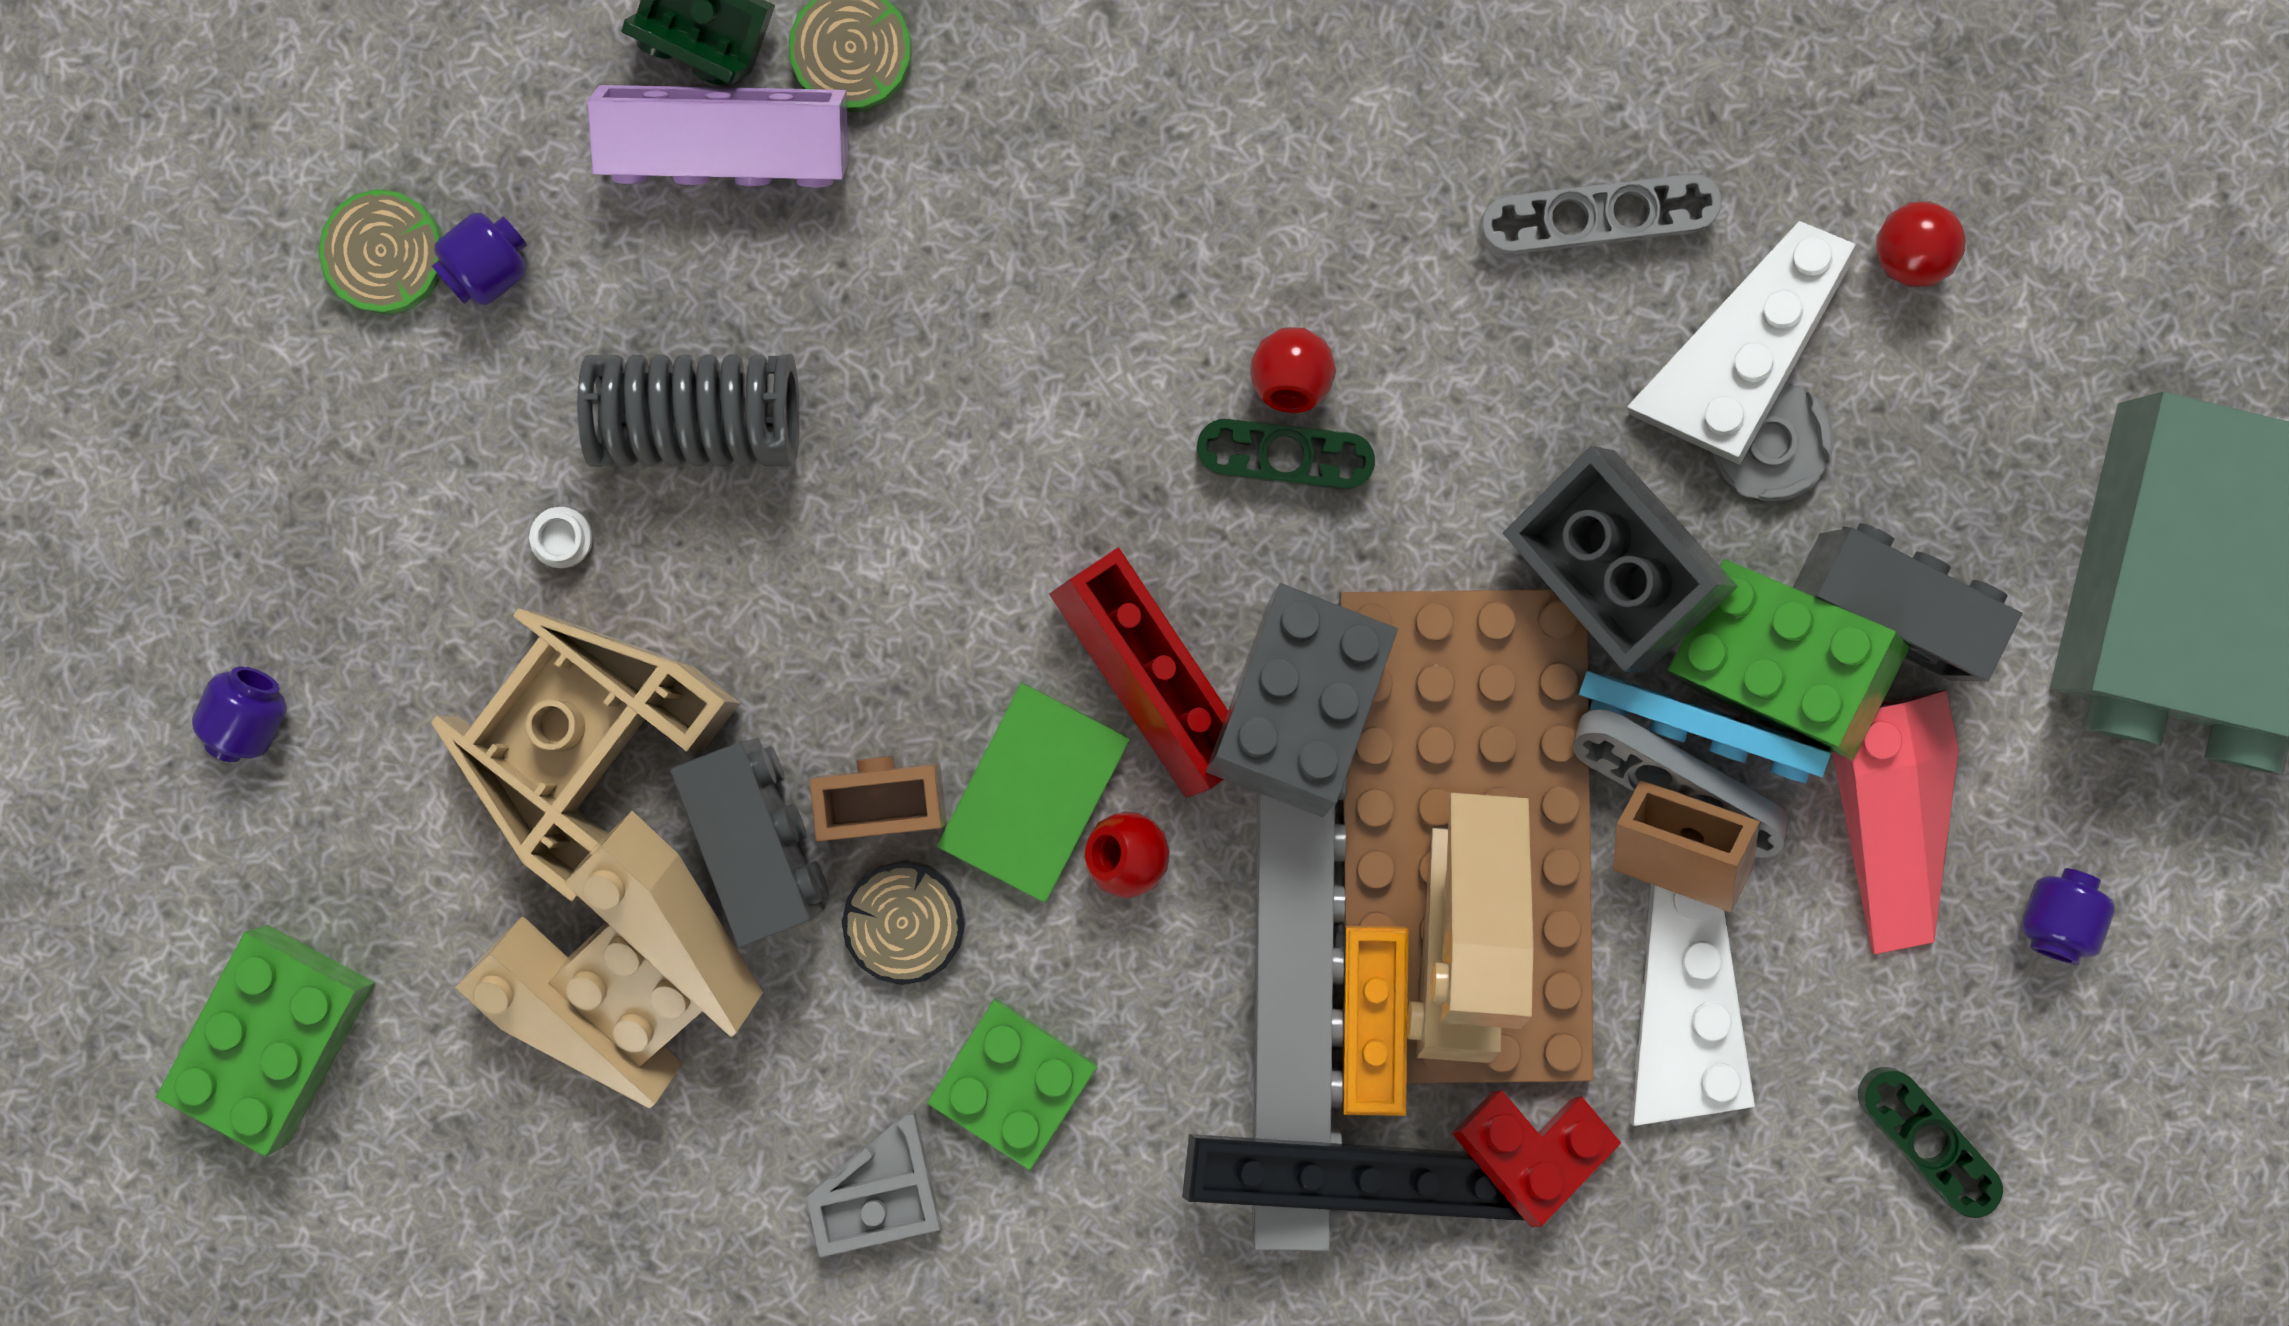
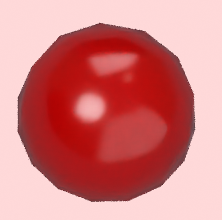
M1932 201L1909 202L1887 215L1876 235L1877 259L1889 278L1907 287L1934 286L1954 273L1965 253L1966 240L1961 222L1952 211Z
M1286 327L1261 340L1251 359L1250 374L1257 394L1266 405L1281 412L1302 413L1311 410L1325 399L1334 382L1336 367L1331 349L1322 337L1306 328Z
M1126 811L1113 814L1099 821L1087 839L1084 853L1090 878L1103 891L1123 898L1140 896L1156 888L1167 872L1170 858V849L1165 832L1152 819L1140 813Z

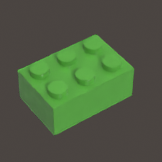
M1723 559L1720 567L1738 585V588L1684 637L1668 671L1682 683L1699 692L1853 761L1909 650L1908 645L1897 631Z
M270 925L244 932L155 1098L265 1157L269 1156L290 1143L375 982Z

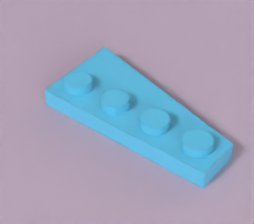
M1594 670L1586 672L1579 695L1593 699L1590 707L1591 711L1599 709L1609 710L1626 718L1628 712L1652 719L1650 731L1681 742H1685L1688 732L1711 739L1712 743L1709 751L1745 763L1748 753L1773 761L1770 772L1801 783H1807L1810 773L1823 777L1831 755L1830 750L1811 742L1809 746L1795 741L1794 737L1784 732L1760 724L1757 725L1750 722L1744 724L1735 721L1734 717L1723 712L1691 702L1685 704L1674 700L1675 697Z

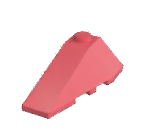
M1947 690L1882 702L1854 760L1852 761L1832 752L1872 954L1935 942L1959 752Z

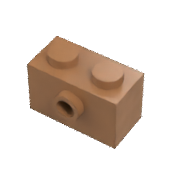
M893 756L856 760L858 772L821 775L809 779L816 842L938 829L947 824L940 763L895 767Z
M1640 780L1616 824L1613 870L1731 913L1754 868L1760 821Z

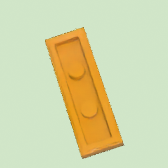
M1344 926L1342 1112L1344 1115L1406 1116L1409 929L1406 926Z

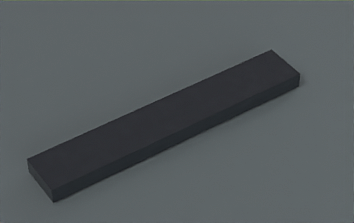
M1189 1134L1182 1193V1198L1188 1202L1525 1221L1473 1158L1463 1151Z

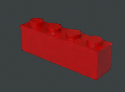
M1117 547L1056 588L1049 595L1185 798H1189L1210 790L1224 780L1205 771L1228 709L1123 552Z

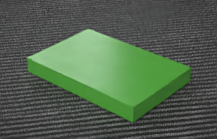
M1021 682L936 847L1046 903L1130 738Z

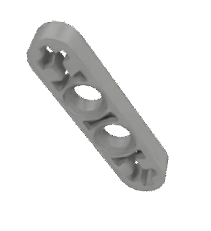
M1698 174L1508 195L1496 199L1487 207L1480 219L1479 231L1482 241L1490 250L1504 255L1691 234L1703 230L1717 218L1721 210L1722 197L1719 188L1711 179ZM1686 188H1693L1695 198H1705L1707 207L1697 212L1696 220L1690 219L1688 210L1679 209L1668 211L1663 215L1667 225L1658 224L1661 205L1655 190L1664 191L1662 203L1680 200L1686 195ZM1634 195L1645 204L1647 210L1646 219L1641 226L1627 228L1616 220L1613 211L1614 204L1619 197ZM1573 202L1581 207L1586 217L1585 227L1582 232L1575 235H1565L1557 230L1552 217L1553 211L1558 204ZM1532 205H1542L1540 225L1546 239L1537 240L1535 238L1537 226L1518 230L1513 242L1506 241L1504 232L1493 230L1492 223L1497 222L1502 217L1504 209L1511 210L1513 219L1524 220L1532 219L1536 215Z
M1599 709L1582 715L1573 741V752L1584 764L1633 792L1639 781L1642 780L1697 799L1694 795H1706L1716 798L1721 803L1709 804L1760 821L1755 857H1772L1779 854L1784 848L1789 817L1786 811L1778 804L1616 712ZM1642 765L1658 766L1670 773H1653L1644 769Z

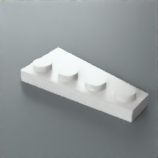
M1799 221L1627 406L1629 414L1740 465L1856 256V244Z
M1651 884L1645 945L1647 953L1644 984H1642L1641 1020L1639 1042L1636 1046L1634 1068L1636 1076L1634 1099L1631 1102L1630 1123L1633 1126L1755 1107L1724 910Z

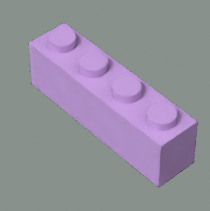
M599 85L587 100L592 173L611 175L612 181L616 183L634 184L647 181L649 176H673V181L677 184L699 185L709 182L711 180L710 177H735V183L738 185L763 186L770 184L772 178H794L800 186L818 188L832 185L834 183L833 179H842L848 166L847 90Z

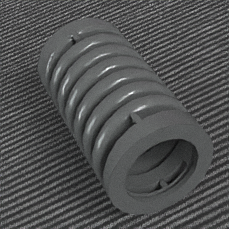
M665 354L654 356L650 361V365L643 355L630 356L626 365L620 355H586L582 361L579 373L577 396L578 429L584 459L590 467L613 465V461L621 467L632 466L638 461L646 467L657 466L662 461L670 467L680 466L686 461L694 467L704 466L709 461L716 466H727L733 460L740 466H751L756 461H759L764 466H793L797 459L799 445V385L794 357L792 354L768 356L767 361V358L762 354L753 355L748 362L745 397L744 366L741 357L737 354L725 356L722 360L721 370L719 361L713 354H705L700 357L697 367L694 358L689 354H682L676 357L674 365H672L670 358ZM769 374H774L773 393H768ZM594 383L596 385L597 393H593ZM768 403H773V417H767ZM593 404H598L597 436L594 428ZM721 409H722V418H723V429H722V431H721V427H720ZM744 409L746 414V429L744 427ZM697 417H698L699 426H700L698 432H697V427H696V426H697ZM674 421H675V427H676V429H675V434H674V432H673V423H674ZM766 425L773 426L771 432L766 430ZM623 426H627L628 429L626 440L623 434Z

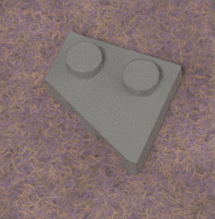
M916 1110L902 1115L807 1194L806 1202L819 1258L935 1232L941 1229V1219Z

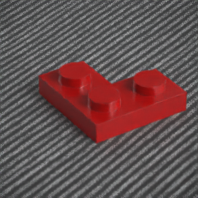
M1503 1090L1491 1092L1451 1132L1531 1228L1542 1227L1621 1144L1620 1140L1582 1096L1572 1098L1537 1132Z

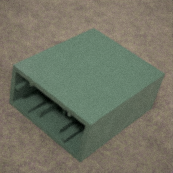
M2164 391L2118 403L2050 684V689L2091 698L2084 724L2085 730L2129 741L2161 746L2168 717L2211 727L2204 758L2255 771L2278 775L2284 774L2289 753V421Z

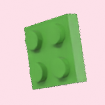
M994 998L930 1096L927 1104L1030 1170L1096 1070L1097 1064L997 998Z

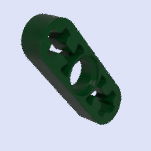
M1218 419L1209 423L1201 431L1196 447L1197 456L1202 466L1215 475L1350 490L1362 485L1371 476L1375 466V455L1371 445L1358 434L1234 419ZM1226 430L1232 432V442L1251 445L1250 432L1262 433L1264 436L1257 451L1260 470L1246 468L1250 455L1234 454L1231 455L1228 464L1222 465L1217 463L1216 453L1207 451V441L1217 440L1220 431ZM1289 437L1300 444L1303 451V460L1296 470L1280 472L1271 466L1267 457L1269 445L1275 439ZM1311 439L1324 441L1320 451L1321 454L1336 455L1341 452L1343 444L1352 445L1354 456L1363 458V468L1353 469L1350 478L1345 479L1339 477V467L1320 463L1318 465L1320 477L1309 476L1307 472L1311 467L1314 457Z
M1879 1067L1868 1072L1861 1080L1858 1088L1859 1104L1867 1116L1951 1208L1970 1218H1980L1992 1213L2000 1204L2003 1196V1185L1997 1172L1910 1076L1892 1067ZM1883 1083L1893 1088L1900 1084L1902 1088L1898 1090L1896 1096L1905 1108L1915 1115L1904 1121L1896 1111L1886 1105L1877 1108L1876 1105L1882 1099L1877 1091L1878 1087ZM1920 1105H1922L1924 1111L1916 1114ZM1902 1125L1899 1133H1897L1895 1127ZM1927 1125L1939 1126L1945 1135V1144L1942 1151L1932 1158L1919 1157L1914 1148V1138L1917 1132ZM1961 1151H1963L1965 1156L1958 1159ZM1954 1163L1974 1179L1983 1176V1179L1978 1184V1188L1983 1194L1976 1201L1968 1196L1959 1199V1196L1964 1191L1963 1185L1953 1174L1946 1171ZM1943 1171L1940 1178L1938 1179L1936 1174L1938 1172Z

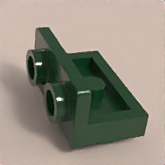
M641 0L637 13L624 20L621 32L638 40L637 47L649 55L662 59L674 57L693 66L692 72L706 82L716 85L734 84L751 73L775 5L765 0Z

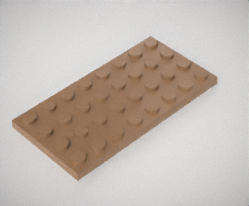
M1552 589L1340 592V606L1398 628L1346 775V798L1342 800V822L1345 825L1346 853L1345 861L1343 862V886L1345 889L1344 926H1406L1409 929L1408 1007L1410 1001L1419 1002L1431 831L1433 828L1448 829L1450 793L1529 798L1534 948L1532 1017L1521 1029L1501 1028V1053L1492 1063L1417 1058V1040L1407 1038L1406 1084L1594 1081L1590 767L1580 761L1573 752V741L1579 720L1583 714L1589 712V698L1579 695L1586 672L1588 671V630Z

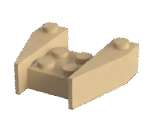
M518 608L513 616L539 636L537 641L472 726L459 716L436 715L431 724L522 863L573 902L582 899L567 887L564 882L589 852L608 834V832L577 808L642 723L647 720L686 752H704L740 705V702L692 665L540 612Z
M1450 793L1448 829L1433 828L1431 831L1419 1002L1410 1001L1407 1038L1417 1040V1058L1492 1063L1501 1053V1028L1521 1029L1532 1017L1534 948L1529 798Z
M631 811L589 852L564 882L606 923L574 953L567 957L522 916L487 949L455 988L504 1032L650 1109L658 1101L683 1064L664 1045L702 1011L730 1037L734 1036L754 1008L763 991L680 855L639 816Z

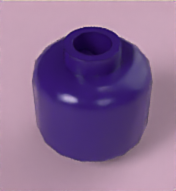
M472 213L435 243L434 251L438 261L432 265V268L463 304L472 299L478 304L488 305L526 274V263L519 252L528 245L504 216L493 223L482 213Z
M235 667L231 671L214 675L208 682L192 717L194 733L205 743V750L211 756L225 762H238L241 758L251 759L264 755L270 748L287 712L285 699L279 692V684L266 673L249 667Z
M2064 868L2061 877L2047 876L2038 879L2034 884L2021 920V928L2024 934L2032 940L2030 949L2049 958L2073 965H2079L2081 957L2086 958L2098 955L2103 948L2115 913L2112 899L2098 890L2101 880L2085 872L2070 868Z

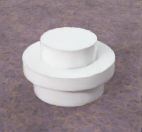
M553 507L542 512L534 520L530 529L529 540L533 553L542 563L554 568H570L586 558L592 546L593 534L589 522L581 513L567 507Z

